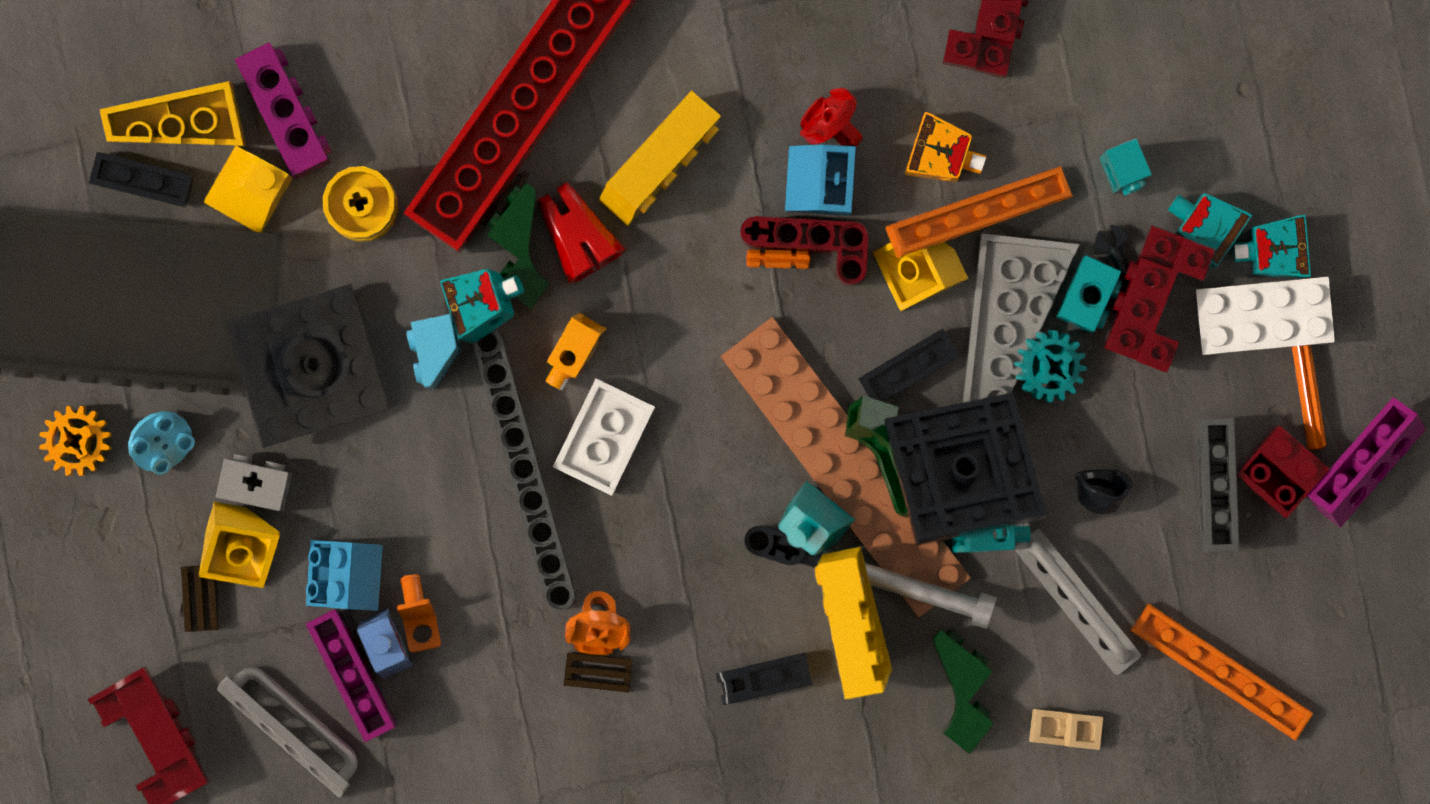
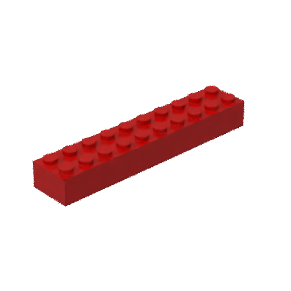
M551 0L404 211L406 217L461 254L636 0Z

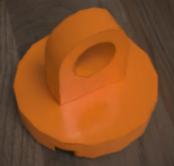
M594 591L589 593L584 600L581 613L571 617L566 623V642L574 644V649L581 653L609 655L613 653V649L620 647V650H623L630 643L631 626L625 618L616 614L615 600L606 592ZM596 603L602 604L607 611H594L591 605Z

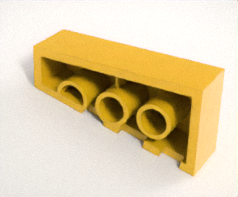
M232 81L99 109L107 142L247 145Z
M691 90L607 182L598 202L628 227L640 212L644 214L656 201L654 196L661 188L666 190L678 176L675 172L683 164L687 167L699 153L695 149L701 142L704 141L708 144L720 129L716 125L721 115Z
M861 547L822 554L818 566L815 567V576L818 585H822L823 606L825 614L829 619L845 699L883 693L893 669Z

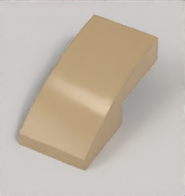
M1033 709L1029 741L1100 750L1103 717Z

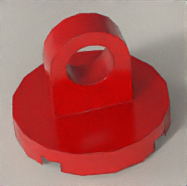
M846 88L832 89L829 92L831 96L827 99L823 97L818 98L807 109L801 119L800 127L803 130L799 131L800 135L812 145L821 144L833 138L842 146H854L857 148L863 137L849 121L856 109V97Z

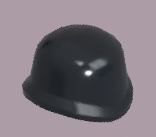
M1085 470L1075 474V478L1078 481L1077 496L1080 504L1088 511L1096 514L1106 515L1116 512L1132 489L1131 478L1120 470Z

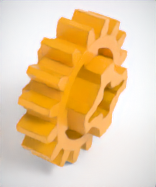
M66 406L65 415L56 410L54 411L56 418L54 422L45 420L44 423L49 427L48 432H40L39 435L46 438V443L40 445L39 449L48 450L49 454L46 455L44 461H55L54 471L59 472L65 467L66 476H72L74 469L77 470L79 476H85V468L88 467L92 472H96L98 469L95 462L97 460L100 462L107 461L102 453L103 450H112L110 445L105 444V439L112 437V433L103 432L102 429L108 423L106 420L96 421L98 412L92 411L89 415H86V407L80 406L77 413H75L72 406ZM81 419L89 423V425L81 429L76 428L70 420ZM59 429L61 432L60 440L55 445V436ZM72 434L82 436V439L79 440L80 449L78 447H70L69 444L73 441ZM96 437V438H97L96 448H95L94 452H92V451H91L92 439H94V438ZM75 454L81 462L70 463L65 461L63 457Z

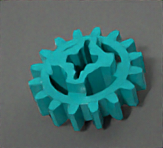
M1049 330L1046 336L1043 332H1037V341L1029 338L1025 340L1028 346L1027 350L1018 349V353L1023 356V359L1014 363V366L1022 368V372L1016 375V379L1026 381L1022 386V390L1032 391L1031 397L1040 400L1043 396L1044 401L1053 402L1055 396L1057 400L1063 401L1065 400V391L1075 394L1076 390L1073 384L1075 382L1083 383L1084 381L1078 374L1079 371L1087 370L1086 366L1079 363V360L1086 357L1085 353L1075 351L1080 344L1077 341L1069 342L1070 335L1061 333L1058 336V331ZM1058 345L1059 348H1054L1050 352V350L1045 349V346ZM1050 381L1057 385L1050 388L1042 386Z

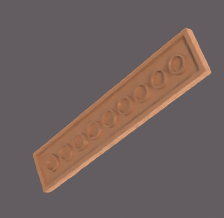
M773 317L720 356L821 491L855 519L850 529L880 568L953 591L971 579L943 540L916 546L909 517H902L895 512L875 455L861 442L845 436L847 414ZM902 596L918 618L934 607V605Z

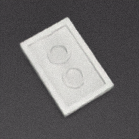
M595 379L553 467L612 496L655 407Z

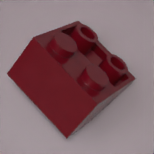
M1279 425L1273 427L1252 451L1236 476L1287 519L1330 469Z

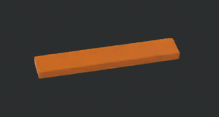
M1060 166L899 221L885 228L896 257L900 258L1070 199L1073 195Z
M1149 603L1130 629L1132 633L1295 741L1314 714Z

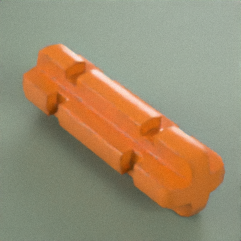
M749 249L746 253V265L753 268H760V265H765V268L791 269V266H796V269H808L810 266V253L808 251L792 253V250H765V252H760V249Z

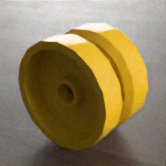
M365 166L349 167L338 172L328 182L323 194V211L329 224L345 238L356 242L373 241L384 236L394 225L398 215V197L390 182L378 171ZM362 199L366 200L368 204L363 205L365 209L359 211L356 208V203Z

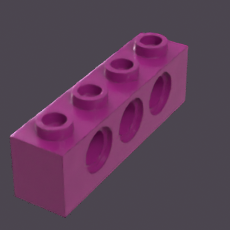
M268 42L234 59L292 177L297 180L331 163L327 154L331 153L332 150L324 134L318 137L313 125L318 123L309 105L303 107L298 97L303 94V91L295 76L289 79L284 69L289 63L280 47L274 49L273 45ZM269 73H277L279 75L278 85L271 89L265 88L263 85L264 77ZM283 102H291L294 105L293 113L287 118H281L277 113L279 105ZM298 131H306L308 133V141L302 147H295L292 144V137Z
M1392 397L1309 492L1307 497L1315 509L1341 528L1426 431L1419 415Z
M333 609L306 623L364 742L398 726L340 609Z

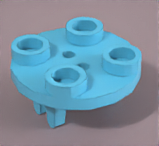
M160 411L150 414L138 422L131 432L128 448L129 454L137 466L146 471H152L157 475H163L184 459L187 453L194 447L195 440L192 437L191 428L182 416L174 412Z

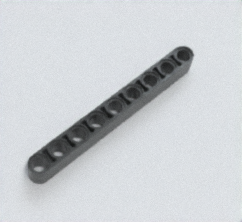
M493 330L489 333L497 338V346L493 351H482L480 340L473 343V348L545 600L548 606L554 610H566L573 605L576 598L574 585L505 343L501 334ZM494 366H502L506 370L505 380L498 384L492 383L488 375ZM504 397H510L515 402V410L509 415H502L498 411V402ZM512 429H521L524 433L523 443L518 447L510 446L506 439L507 433ZM522 460H528L533 465L532 475L525 479L518 477L515 471L516 465ZM533 491L538 492L542 496V505L537 510H529L524 503L525 496ZM540 523H546L551 528V537L545 542L537 541L533 534L534 528ZM551 554L556 555L561 564L560 569L554 574L547 573L542 566L543 559ZM558 586H563L569 591V601L564 605L555 604L551 598L552 591Z

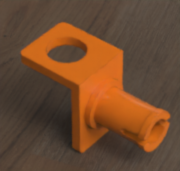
M411 574L402 577L400 583L405 604L398 605L397 609L404 623L410 653L440 647L441 639L436 613L430 600L424 599L421 576ZM419 626H428L432 630L431 638L425 643H419L413 637L415 629Z

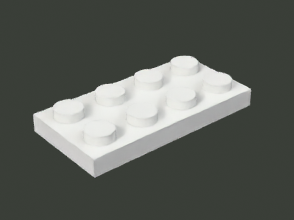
M1328 277L1196 290L1202 355L1335 343Z

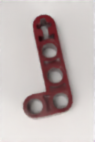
M754 216L746 219L741 225V240L747 247L753 249L837 253L836 275L840 283L852 287L860 284L865 277L867 271L868 232L860 223ZM756 224L760 231L769 232V224L775 225L773 230L774 242H767L769 235H759L758 240L753 241L751 240V235L746 234L745 231L751 230L752 225ZM784 226L793 227L797 232V238L791 243L781 241L778 236V231ZM816 228H824L829 233V241L823 245L814 243L811 239L812 231ZM849 230H857L862 236L861 244L855 247L847 245L844 241V234ZM848 262L856 263L860 268L859 277L847 279L842 273L843 265Z

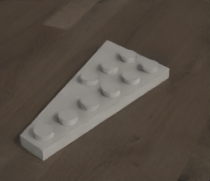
M981 234L963 402L1012 392L1017 381L1016 375L1022 371V368L1014 366L1015 362L1022 361L1023 356L1018 353V349H1028L1025 342L1027 338L1036 340V333L1040 332L1080 244Z

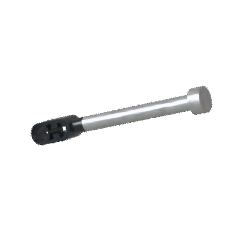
M754 526L747 531L744 537L745 547L750 553L785 565L800 563L815 568L818 566L822 554L831 553L824 550L814 556L802 547H796L800 550V554L794 555L791 560L787 558L788 553L780 549H776V556L772 555L771 551L776 545V535L781 536L779 544L790 545L785 533L766 526ZM757 531H763L769 537V544L764 550H758L752 545V536ZM865 563L871 586L972 617L971 624L985 629L988 628L997 597L981 593L978 599Z

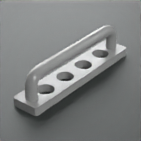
M1036 529L1031 533L1029 543H1018L1015 546L1014 551L1115 675L1122 673L1141 657L1140 652L1040 529ZM1037 561L1041 563L1048 573H1043L1038 569ZM1058 586L1069 599L1062 598L1059 595ZM1079 612L1083 615V617L1087 620L1089 624H1084L1080 621L1078 616ZM1099 638L1104 641L1110 650H1105L1101 647Z
M244 668L232 679L226 676L219 683L217 691L337 797L341 798L349 788L348 780L354 775L358 765L356 753L346 742L265 671L259 668ZM254 680L342 756L345 760V765L336 773L241 688L246 682Z

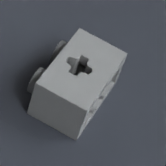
M236 454L233 455V460H223L216 498L284 512L292 473L284 472L285 465L266 461L265 467L252 465L253 458ZM255 473H258L257 479L263 480L262 487L256 486L254 491H252V485L246 484L248 477L254 478Z

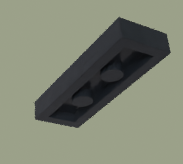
M97 152L89 183L186 208L194 176Z
M942 328L858 378L868 397L884 402L958 358L959 354Z

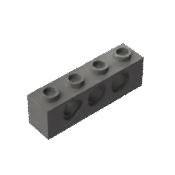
M1234 418L1196 420L1201 552L1239 550Z

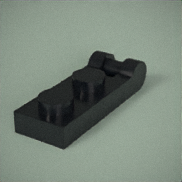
M805 652L715 673L717 683L721 682L724 694L721 695L723 705L813 685ZM743 677L746 690L736 692L734 679Z

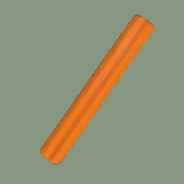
M1311 345L1292 347L1307 447L1309 450L1322 449L1327 444Z

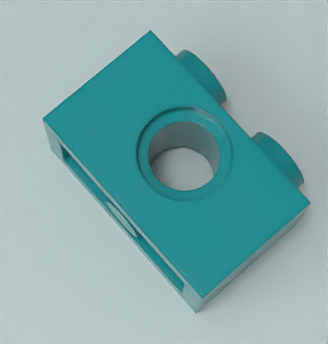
M1137 138L1106 150L1099 157L1114 194L1122 191L1123 195L1127 196L1137 192L1146 186L1145 181L1152 175Z
M1085 255L1079 263L1056 318L1089 333H1093L1096 327L1102 329L1110 312L1105 309L1110 297L1113 299L1117 297L1123 281L1118 279L1121 271ZM1093 287L1099 292L1100 298L1097 304L1090 305L1084 301L1083 291L1085 288Z

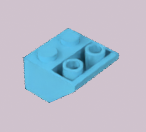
M450 314L411 322L412 330L407 331L410 350L417 352L419 361L418 363H413L416 381L423 384L424 388L428 390L437 388L461 351L459 339Z

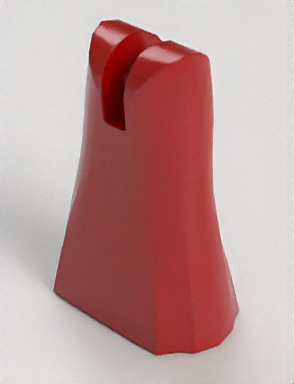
M566 182L556 189L561 196L563 205L566 204L569 211L561 215L557 209L559 208L558 205L552 201L549 194L537 199V202L554 242L566 278L570 284H573L616 260L626 249L595 215L579 193Z

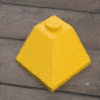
M235 146L203 203L261 235L293 178L288 173L263 159Z
M945 242L900 258L896 257L891 243L873 252L900 311L968 279L955 249Z
M214 501L205 532L199 577L264 588L279 541L280 532L246 507Z

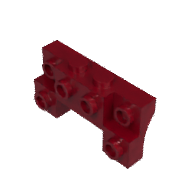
M981 0L974 34L949 29L942 64L1006 78L1015 38L1021 39L1024 20L1019 19L1021 7L1027 8L1029 0Z
M1151 224L1137 262L1131 260L1124 279L1129 280L1125 293L1119 291L1114 302L1113 310H1116L1117 314L1104 348L1167 373L1179 341L1155 332L1178 272L1203 281L1215 249Z
M142 667L88 698L90 705H94L102 721L100 723L103 728L124 717L127 719L157 773L136 785L138 792H142L148 804H172L210 782L194 754L196 751L193 746L196 745V740L188 727L182 728L177 719L180 716L177 705L172 698L167 700L165 695L161 694L147 667Z

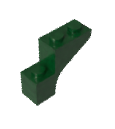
M526 183L523 188L518 184L506 198L511 203L503 214L497 210L486 226L491 230L487 236L518 258L515 264L509 260L500 274L503 281L515 275L520 279L524 293L515 298L531 309L550 282L537 272L529 257L528 248L536 192L531 185Z
M861 396L849 406L845 436L861 442L872 451L878 461L895 512L902 517L908 518L905 500L884 424L885 418L897 416L898 407L867 396Z
M949 629L946 633L938 630L933 637V644L955 696L953 715L942 733L970 754L994 724L988 719L992 714L988 709L977 701L973 706L968 703L993 672L987 667L991 661L976 649L970 654L961 646L964 640Z

